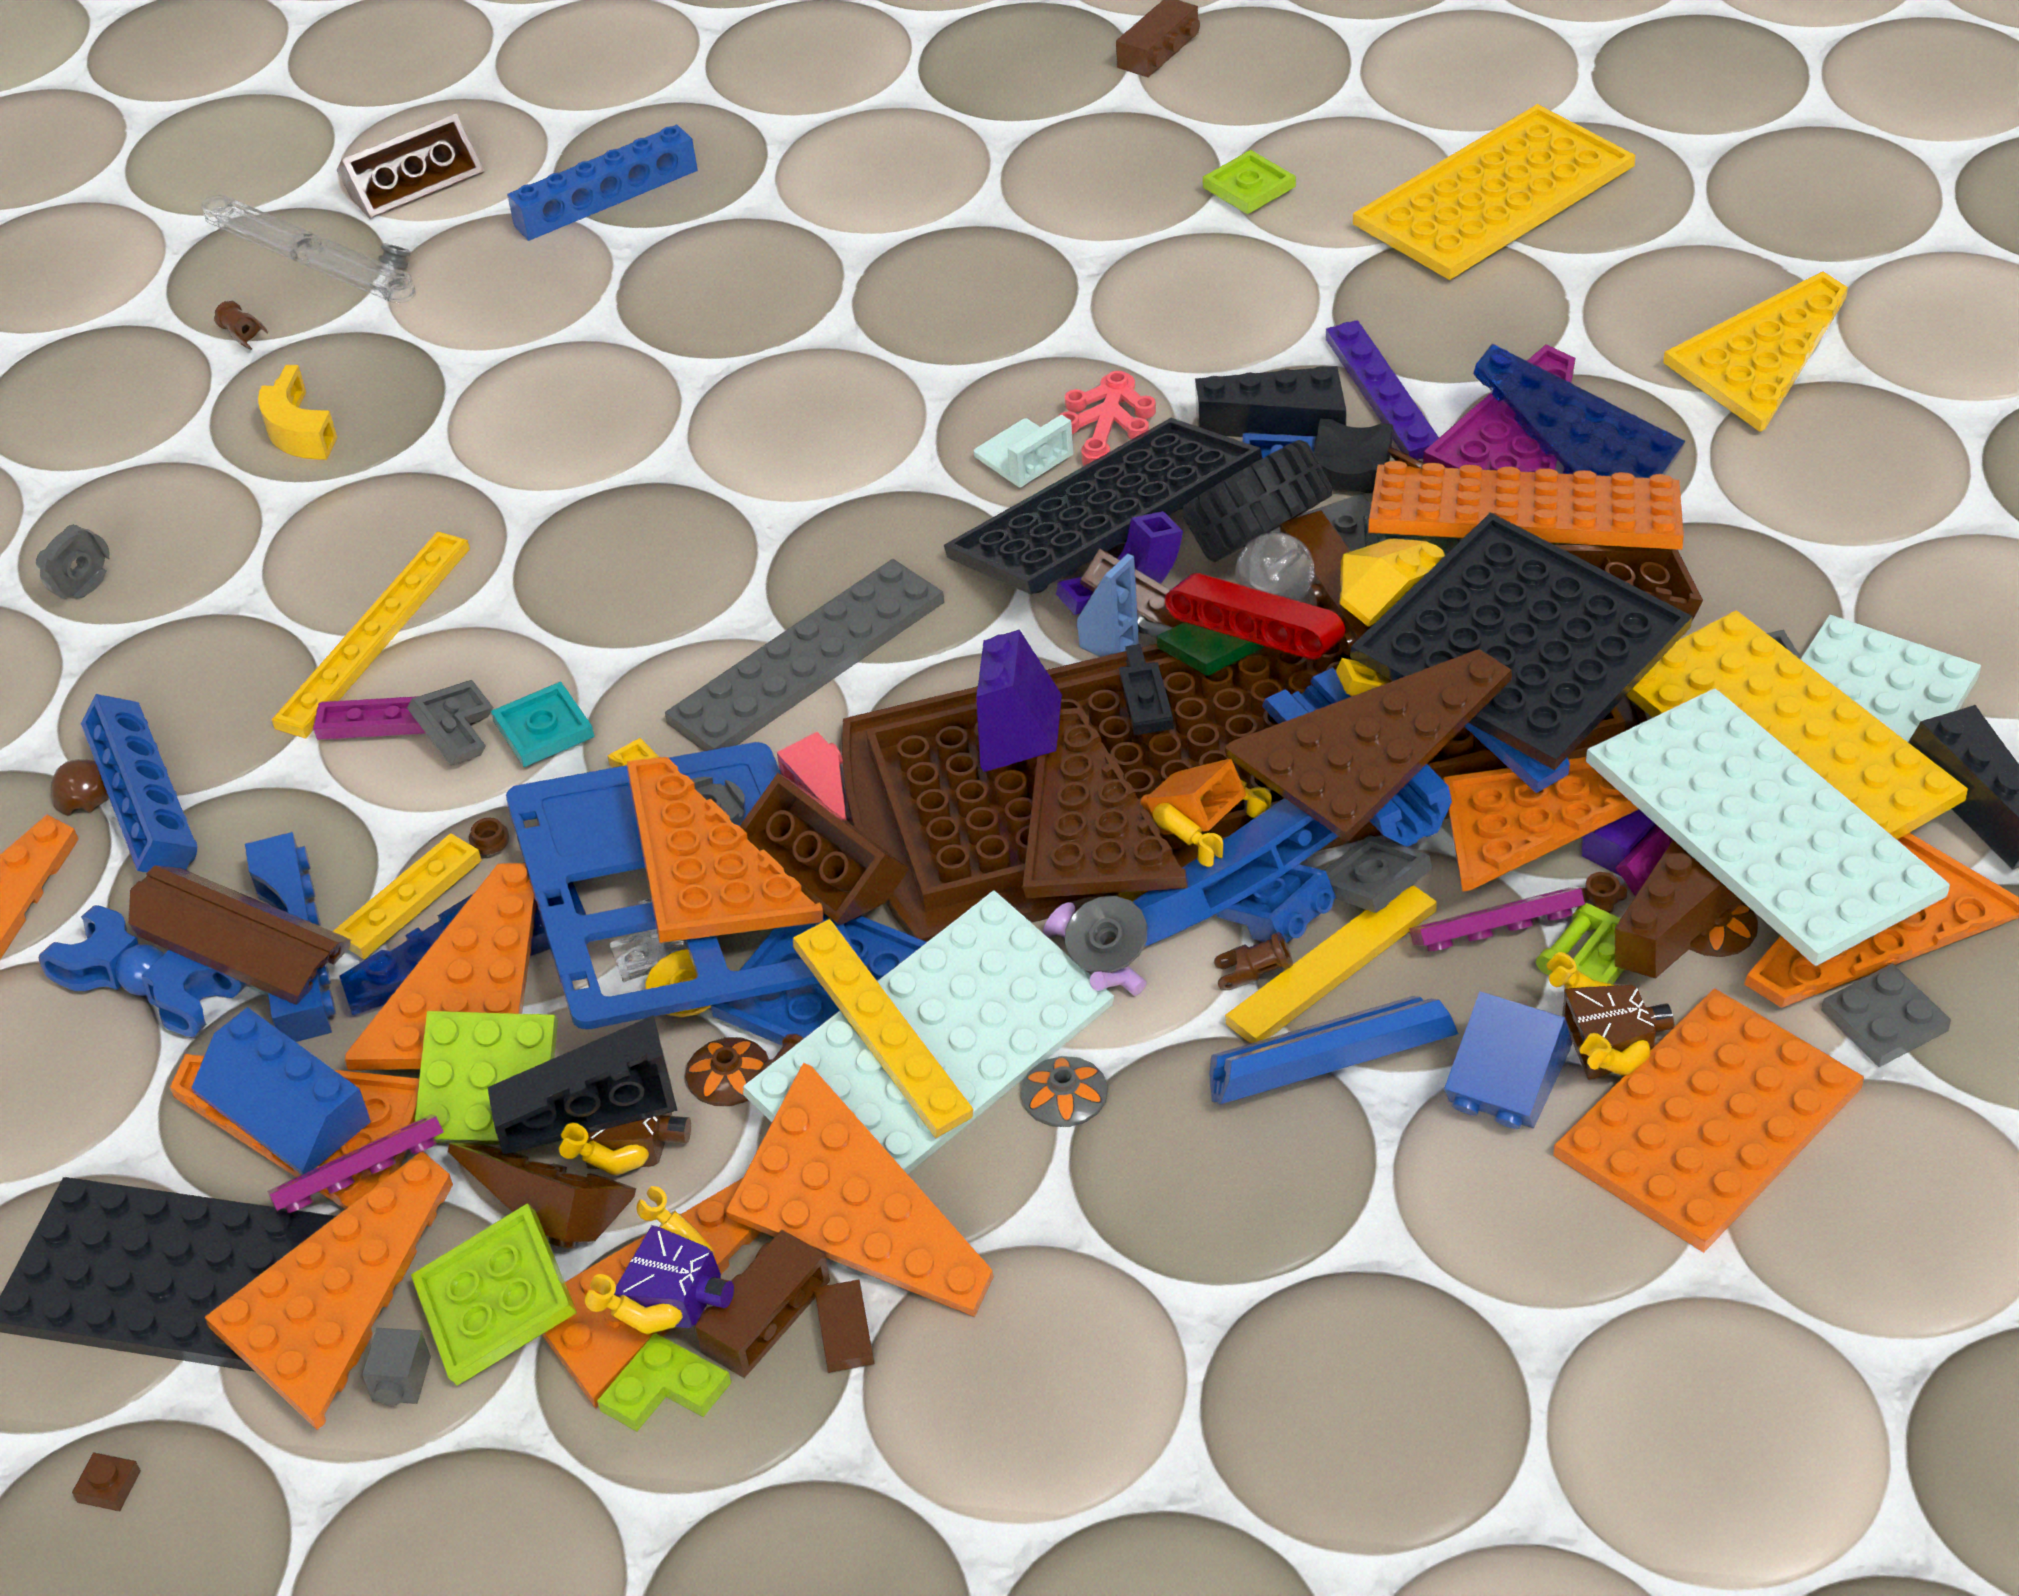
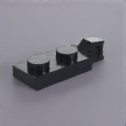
M1141 644L1125 646L1127 666L1119 667V680L1134 735L1174 729L1173 716L1158 662H1145Z

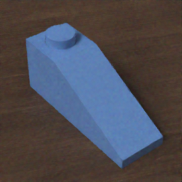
M1130 554L1125 555L1104 575L1077 618L1079 647L1099 657L1126 651L1125 646L1139 643L1134 556Z

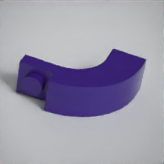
M1164 511L1132 517L1126 545L1117 559L1121 560L1127 554L1134 556L1135 569L1161 584L1175 563L1181 545L1183 530ZM1082 577L1057 583L1056 595L1074 615L1081 614L1094 593L1079 584Z

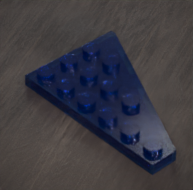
M1491 344L1476 363L1473 372L1474 376L1491 390V394L1498 402L1504 400L1514 411V420L1532 439L1539 443L1543 452L1547 456L1553 454L1564 466L1563 474H1573L1576 471L1585 470L1594 472L1596 476H1612V474L1618 472L1630 473L1636 478H1650V476L1656 474L1665 475L1683 449L1685 440L1494 344Z

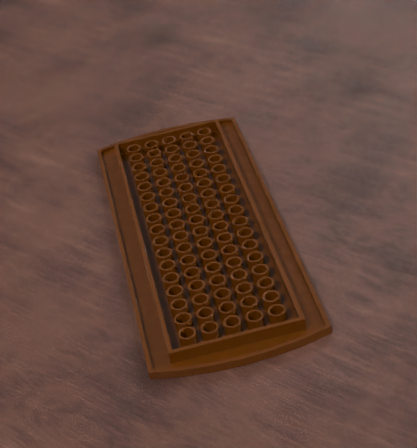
M1340 641L1315 660L1266 646L1206 676L1157 648V644L1144 646L1142 651L1145 662H1158L1173 716L1174 729L1134 735L1119 680V667L1127 666L1126 651L1046 671L1062 694L1060 709L1083 708L1090 720L1091 726L1099 733L1109 754L1113 755L1124 773L1125 780L1132 785L1139 802H1141L1144 795L1152 793L1173 773L1229 759L1226 757L1225 746L1231 741L1277 725L1278 723L1262 707L1266 698L1285 689L1290 694L1297 691L1302 694L1305 692L1306 687L1314 686L1311 683L1312 677L1331 668L1336 670L1342 658L1353 659L1344 653ZM978 686L843 718V771L847 803L853 826L909 868V871L886 901V904L908 935L926 942L935 937L993 890L1031 923L1048 919L1059 906L1067 902L1073 903L1076 912L1083 904L1098 897L1118 896L1119 893L1025 898L1023 878L1037 757L986 772L980 767L976 698ZM1625 696L1568 756V759L1586 757L1587 749L1647 721L1644 710ZM1465 727L1427 763L1443 781L1444 777L1509 768ZM1233 762L1240 780L1247 783L1246 787L1248 789L1262 787L1269 790L1272 797L1270 808L1284 799L1283 796ZM1242 799L1209 831L1201 833H1215L1224 840L1255 819L1246 813L1247 800ZM1448 810V812H1447V814H1446L1444 820L1450 818V816H1449V810ZM1369 821L1348 842L1338 836L1318 851L1361 841L1369 835L1381 836L1382 833ZM1161 833L1162 838L1167 840L1172 848L1173 855L1181 868L1198 857V846L1194 843L1188 845L1175 834L1164 835Z

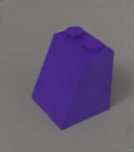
M1020 629L983 640L976 698L980 767L984 772L1054 752L1057 749L1062 694Z

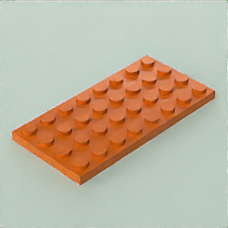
M1389 461L1385 465L1377 466L1368 533L1464 538L1491 512L1549 543L1679 550L1683 548L1684 531L1680 481L1668 475L1656 474L1650 476V478H1636L1630 473L1618 472L1612 474V476H1596L1594 472L1585 470L1576 471L1573 474H1558L1553 469L1520 472L1515 467L1482 470L1477 465H1463L1458 469L1445 468L1444 465L1439 463H1426L1420 469L1407 466L1406 463L1401 461Z

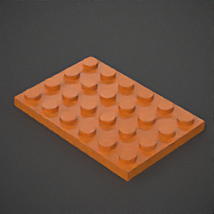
M1714 988L1650 1051L1649 1058L1630 1075H1625L1554 1145L1553 1156L1704 1253L1862 1088L1864 1076Z

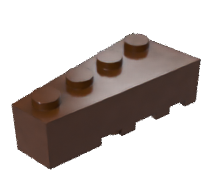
M1673 840L1615 927V967L1656 979L1690 949V942L1700 934L1705 936L1715 927V920L1725 911L1730 913L1741 904L1742 900Z

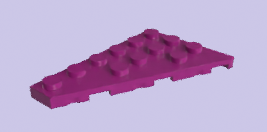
M1545 344L1424 451L1423 463H1439L1444 465L1445 468L1458 469L1463 465H1477L1482 470H1498L1501 467H1515L1520 472H1535L1538 469L1556 470L1576 358Z

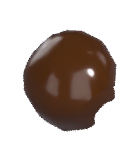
M75 759L67 761L55 771L51 782L53 806L64 815L70 816L76 808H82L91 813L95 807L108 801L109 796L94 760Z

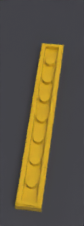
M437 531L271 719L274 729L306 739L313 731L319 702L339 701L470 550L468 540Z

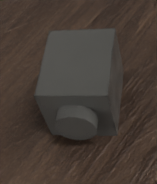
M376 1328L362 1374L372 1401H378L386 1405H397L399 1403L418 1404L431 1359L422 1330Z

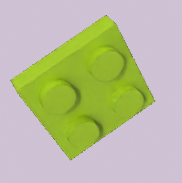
M1252 150L1203 176L1204 189L1246 214L1257 210L1296 187V176Z

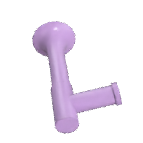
M1067 902L1062 904L1049 916L1043 928L1044 935L1048 938H1053L1057 935L1065 938V929L1075 912L1073 903ZM1129 966L1113 973L1097 971L1090 977V984L1096 991L1122 985L1133 996H1136L1146 986V981Z

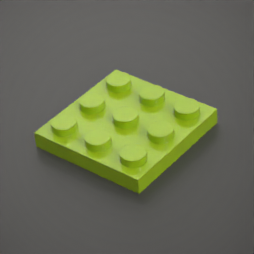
M427 1011L415 1122L431 1114L437 1116L443 1129V1133L434 1137L437 1143L500 1145L494 1128L487 1087L555 1058L558 1018L555 1015Z
M528 1203L411 1274L448 1378L457 1386L577 1313L537 1213Z

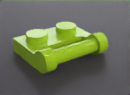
M1585 903V905L1579 906L1572 915L1573 921L1552 947L1546 948L1540 953L1536 959V965L1542 973L1549 976L1552 971L1548 970L1546 964L1558 952L1568 954L1586 931L1595 929L1596 931L1572 959L1577 965V970L1589 978L1614 984L1625 970L1615 967V927L1621 918Z

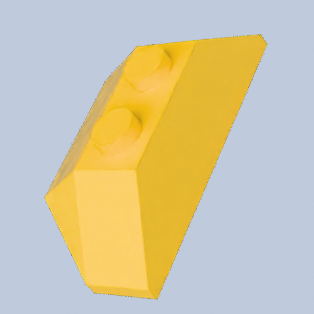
M1390 538L1343 554L1340 568L1341 593L1339 604L1365 625H1374L1445 556L1443 550L1427 541Z

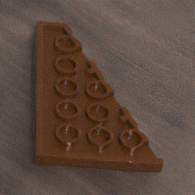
M1478 649L1231 741L1225 746L1226 757L1232 759L1237 765L1348 842L1512 680V670Z
M1083 708L1060 709L1057 749L1054 752L1037 757L1023 878L1025 898L1188 888L1186 870L1182 869L1169 843L1162 838L1160 829L1148 810H1145L1139 802L1134 788L1125 780L1123 771L1113 755L1109 754L1099 733L1091 726L1090 720Z

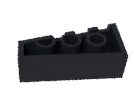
M1319 366L1308 369H1284L1274 372H1249L1240 375L1195 378L1198 427L1224 436L1243 437V433L1252 432L1271 435L1315 436L1316 438L1320 419H1332L1346 425V406L1338 366Z
M1976 705L1921 721L1908 743L1968 788L1966 800L1951 809L2012 870L2019 868L2018 762Z
M654 1015L487 1087L494 1128L503 1155L564 1140L561 1138V1133L566 1125L570 1123H577L583 1126L587 1133H592L678 1111Z

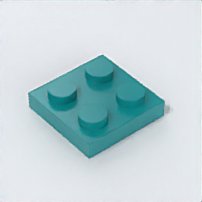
M561 681L491 711L494 724L523 767L595 737L591 723Z

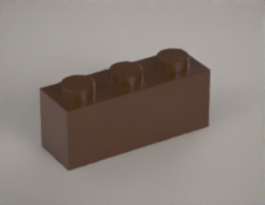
M1162 0L1116 40L1117 68L1149 78L1199 33L1198 6L1180 0Z
M781 1230L771 1242L764 1244L760 1248L755 1260L742 1274L736 1275L731 1280L734 1285V1294L729 1306L726 1308L710 1306L702 1312L695 1325L701 1353L745 1379L816 1298L814 1288L826 1286L830 1282L825 1253Z

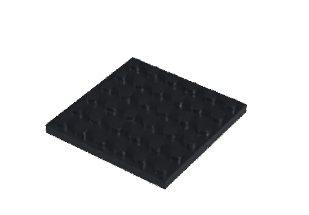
M1490 512L1351 646L1350 658L1395 681L1472 651L1482 650L1512 670V680L1468 723L1555 770L1691 628L1693 616Z

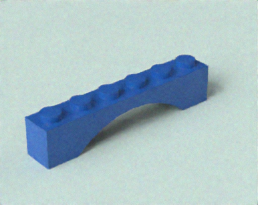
M293 832L246 843L245 849L249 873L258 898L275 908L321 926L315 902L309 903V899L316 897L311 875L304 874L305 870L311 869L308 853L305 846H297ZM327 964L323 968L319 967L317 969L316 976L312 980L310 979L313 982V988L298 1005L268 993L272 1020L275 1027L295 1042L332 1033L329 1016L336 1014V1008L331 990L325 991L324 989L325 985L331 984Z

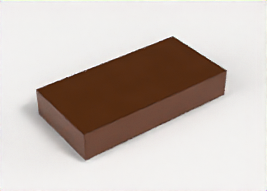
M860 1279L815 1287L828 1373L875 1364Z

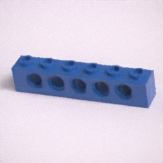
M678 125L665 127L660 132L645 138H638L633 143L618 149L609 150L605 154L589 161H582L572 168L550 174L547 178L535 183L523 185L518 190L507 194L514 227L530 241L694 173L698 169L693 139Z
M95 694L81 722V726L136 870L148 872L154 865L186 870L189 863H192L197 855V842L193 838L187 818L178 801L177 793L172 786L167 768L161 759L157 744L153 739L148 721L144 717L139 702Z

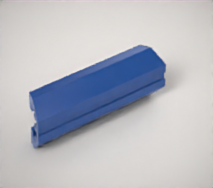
M1331 668L1312 677L1311 683L1314 686L1306 687L1304 693L1300 694L1297 691L1290 694L1285 689L1266 698L1262 707L1280 724L1351 696L1346 694L1336 670ZM1426 764L1370 822L1382 835L1405 847H1409L1425 836L1429 837L1438 833L1452 803L1449 786Z
M1411 996L1211 1055L1209 1071L1211 1101L1224 1104L1459 1033L1451 1014L1439 999L1423 1000L1419 996Z

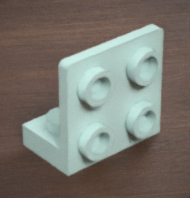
M1061 414L1042 427H1039L1029 419L1024 418L975 448L974 457L1021 488L1074 454L1071 420Z

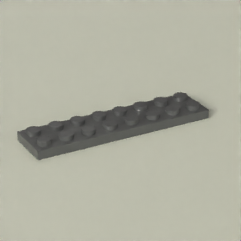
M891 559L665 711L666 722L703 751L739 745L944 603L943 591L895 559Z

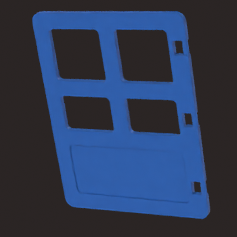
M760 742L669 758L678 767V771L690 779L713 777V784L725 786V780L735 783L744 793L746 807L744 819L776 774H781L771 748L767 744ZM627 765L513 786L507 791L506 801L540 910L542 923L560 983H562L570 1016L576 1027L587 1030L645 1019L652 1015L655 1017L819 984V981L802 958L751 969L731 971L726 965L717 937L710 936L684 940L697 975L696 979L615 996H604L601 993L586 945L592 941L657 929L652 902L588 915H579L575 911L568 884L573 881L645 868ZM537 819L539 826L525 828L523 821ZM561 896L563 904L549 907L548 898ZM823 912V922L830 919L854 950L844 924L836 923ZM822 922L810 924L811 928L819 925ZM587 980L588 988L574 989L572 981Z

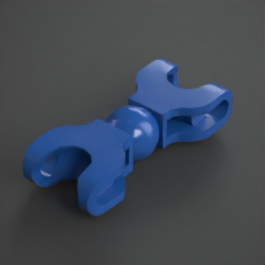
M99 905L92 906L81 916L85 935L87 936L85 941L71 945L53 942L38 957L45 975L53 982L70 990L86 991L106 986L118 990L122 986L123 989L133 995L147 996L149 1003L159 1008V1015L164 1027L188 1037H194L207 1025L200 1003L201 999L210 996L233 998L247 986L242 981L168 950L164 954L153 945L138 944L137 937L127 933L126 923L122 914Z

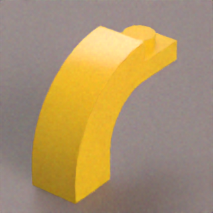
M285 365L279 378L275 380L274 386L262 385L259 390L258 404L267 434L272 443L287 454L305 459L327 460L337 440L331 413L327 410L299 408L306 394L299 365Z

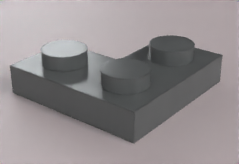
M473 680L412 698L407 709L451 766L481 756L486 745L469 723L488 718L494 707Z

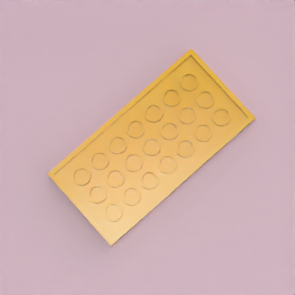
M1536 104L1354 212L1353 225L1451 280L1634 167L1636 155Z
M1737 610L1678 640L1626 695L1654 718L1716 688L1895 839L1903 837L1966 800L1968 788Z

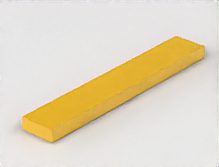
M1413 885L1377 913L1369 910L1363 911L1296 961L1293 966L1284 970L1225 1015L1226 1025L1249 1043L1270 1038L1409 933V928L1418 926L1434 914L1437 909V901Z

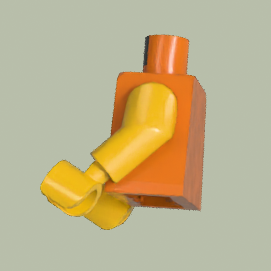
M1226 759L1173 773L1152 793L1144 795L1140 803L1145 810H1148L1162 834H1175L1188 845L1193 843L1197 845L1199 863L1211 867L1214 865V855L1218 858H1223V840L1218 834H1202L1201 832L1209 831L1242 799L1247 800V815L1256 818L1270 808L1272 797L1266 788L1255 787L1248 789L1246 787L1247 783L1240 780L1232 759Z

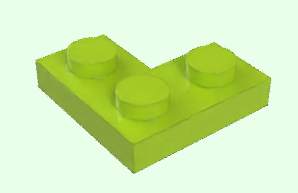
M654 1333L597 1402L601 1412L638 1432L666 1397L704 1417L729 1387L731 1379L728 1371Z

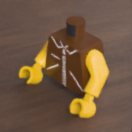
M1563 952L1556 953L1546 964L1548 970L1552 971L1549 975L1550 984L1554 987H1562L1564 984L1566 988L1564 989L1562 1017L1566 1019L1572 1043L1588 1080L1612 1072L1621 1076L1630 1075L1649 1058L1650 1051L1654 1048L1656 1032L1673 1029L1674 1018L1669 1004L1646 1007L1637 987L1631 984L1613 985L1593 980L1579 972L1575 961Z
M671 1112L592 1133H587L586 1129L577 1123H570L566 1125L561 1133V1138L564 1140L559 1146V1151L566 1159H573L581 1154L582 1160L586 1162L587 1169H601L611 1175L618 1176L639 1167H651L658 1164L665 1142L687 1144L691 1135V1119L689 1117L672 1116Z

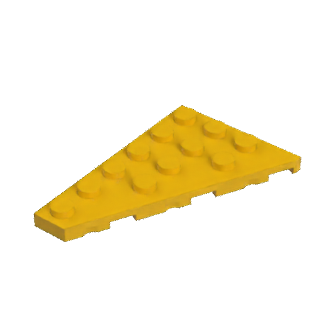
M1822 271L1665 351L1663 363L1761 432L1768 426L1846 300L1848 287Z

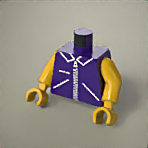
M651 1186L646 1194L658 1207H650L645 1201L639 1199L636 1207L637 1214L645 1221L657 1219L661 1225L659 1227L651 1225L617 1286H615V1282L609 1276L598 1274L593 1277L590 1283L593 1290H589L585 1296V1304L591 1311L599 1312L608 1307L612 1310V1316L644 1334L674 1327L691 1328L697 1324L707 1304L726 1308L731 1303L734 1294L733 1282L721 1279V1273L712 1247L676 1211L670 1213L665 1208L667 1203L666 1193L657 1186Z

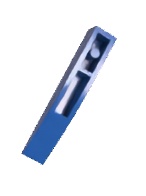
M1282 799L1223 840V858H1218L1214 855L1213 866L1207 867L1200 864L1198 857L1183 868L1186 870L1188 888L1149 890L1133 901L1141 909L1148 925L1147 942L1144 947L1193 926L1245 899L1284 875L1336 839L1338 835L1287 799Z

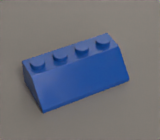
M248 1007L214 1033L191 1087L194 1094L301 1175L319 1166L371 1122L361 1091L357 1086Z

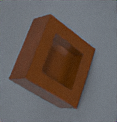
M93 1452L72 1494L77 1503L120 1512L141 1470L134 1460Z

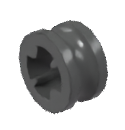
M383 243L381 248L384 253L379 255L378 260L391 266L407 268L408 263L405 259L407 256H410L411 251L396 245Z

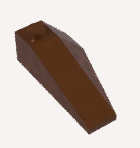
M449 1143L447 1152L512 1212L528 1203L536 1211L545 1235L549 1236V1244L554 1246L575 1248L576 1242L596 1241L635 1197L636 1188L603 1176L590 1173L585 1177L566 1173V1166L555 1163L547 1164L528 1161V1156L518 1153L503 1155L502 1149L481 1143Z

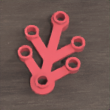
M1112 371L1101 379L1100 386L1087 392L1074 389L1065 394V407L1068 411L1061 414L1071 420L1072 434L1076 433L1079 428L1098 420L1093 437L1086 440L1081 449L1084 466L1110 452L1107 440L1114 420L1128 433V437L1131 440L1149 430L1148 421L1145 419L1151 418L1156 414L1155 399L1151 396H1140L1134 390L1135 379L1128 373ZM1105 398L1103 403L1081 412L1086 408V405ZM1126 401L1135 409V415L1139 418H1133L1119 403Z

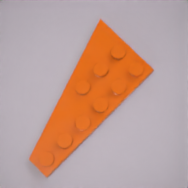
M49 815L44 816L0 854V960L25 923L26 918L24 914L31 903L37 904L44 893L42 886L49 875L57 874L79 840L74 828Z
M743 1178L680 1214L712 1247L721 1274L730 1266L729 1259L742 1245H750L761 1233L758 1230L728 1219L725 1212ZM646 1235L567 1280L565 1284L577 1313L542 1334L548 1345L595 1408L599 1406L597 1400L651 1336L657 1333L664 1337L670 1330L666 1329L644 1334L612 1316V1310L608 1307L603 1311L595 1312L588 1309L585 1304L587 1292L593 1290L590 1283L595 1275H607L617 1286Z

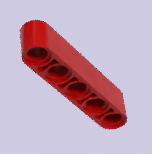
M1201 573L1189 575L1165 596L1167 610L1174 618L1180 621L1315 660L1320 658L1345 635L1343 621L1336 613L1330 610Z

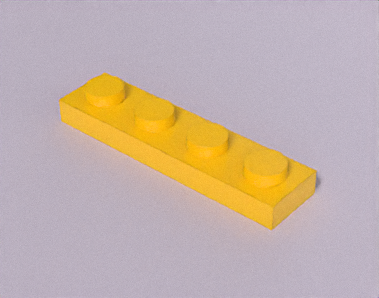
M450 833L334 929L333 932L351 939L348 950L365 960L482 861L479 850Z

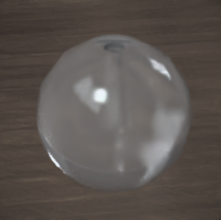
M1269 532L1247 542L1238 555L1234 574L1236 583L1239 585L1302 602L1311 590L1315 568L1311 553L1303 542L1287 533Z

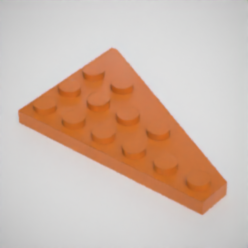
M668 757L627 761V773L659 943L823 922L822 904L820 902L815 904L801 891V884L794 877L785 874L784 868L764 849L759 851L747 839V833L739 825L732 823L730 816L712 799L706 800L696 791L694 782L688 776L681 774L678 771V767Z
M1586 757L1568 759L1570 763L1568 775L1538 793L1534 792L1510 768L1444 777V782L1449 786L1452 799L1449 807V816L1462 891L1475 889L1639 808L1586 762Z
M499 863L495 866L346 1052L345 1062L348 1070L421 1069L427 1011L522 1014L537 906L525 863Z
M803 1063L725 1211L728 1219L776 1237L781 1230H784L825 1253L826 1258L975 1317L994 1278L992 1269L811 1065Z

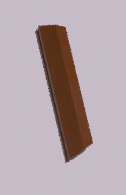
M154 865L146 873L147 876L130 889L128 923L138 937L295 1005H298L313 988V982L310 979L312 980L316 976L317 969L319 967L323 968L327 963L334 965L350 948L351 939L185 869Z

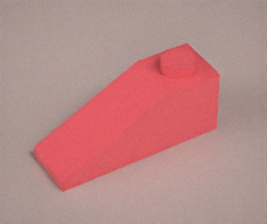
M815 732L778 751L777 757L781 774L803 787L847 821L840 764L843 763V759L837 746L832 742L828 744L818 732Z

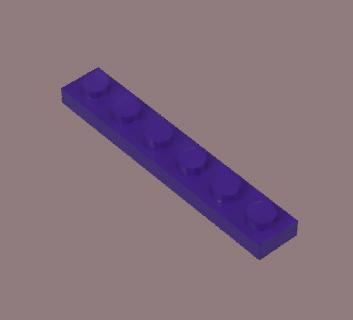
M1358 320L1344 322L1340 325L1326 328V341L1381 423L1393 424L1392 439L1400 451L1418 460L1423 459L1424 451L1439 437Z

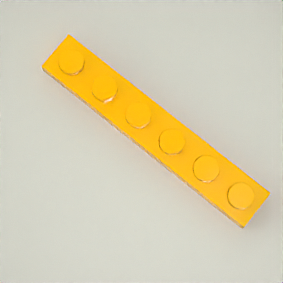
M828 919L793 937V948L935 1139L970 1120L973 1117L974 1109L833 922Z

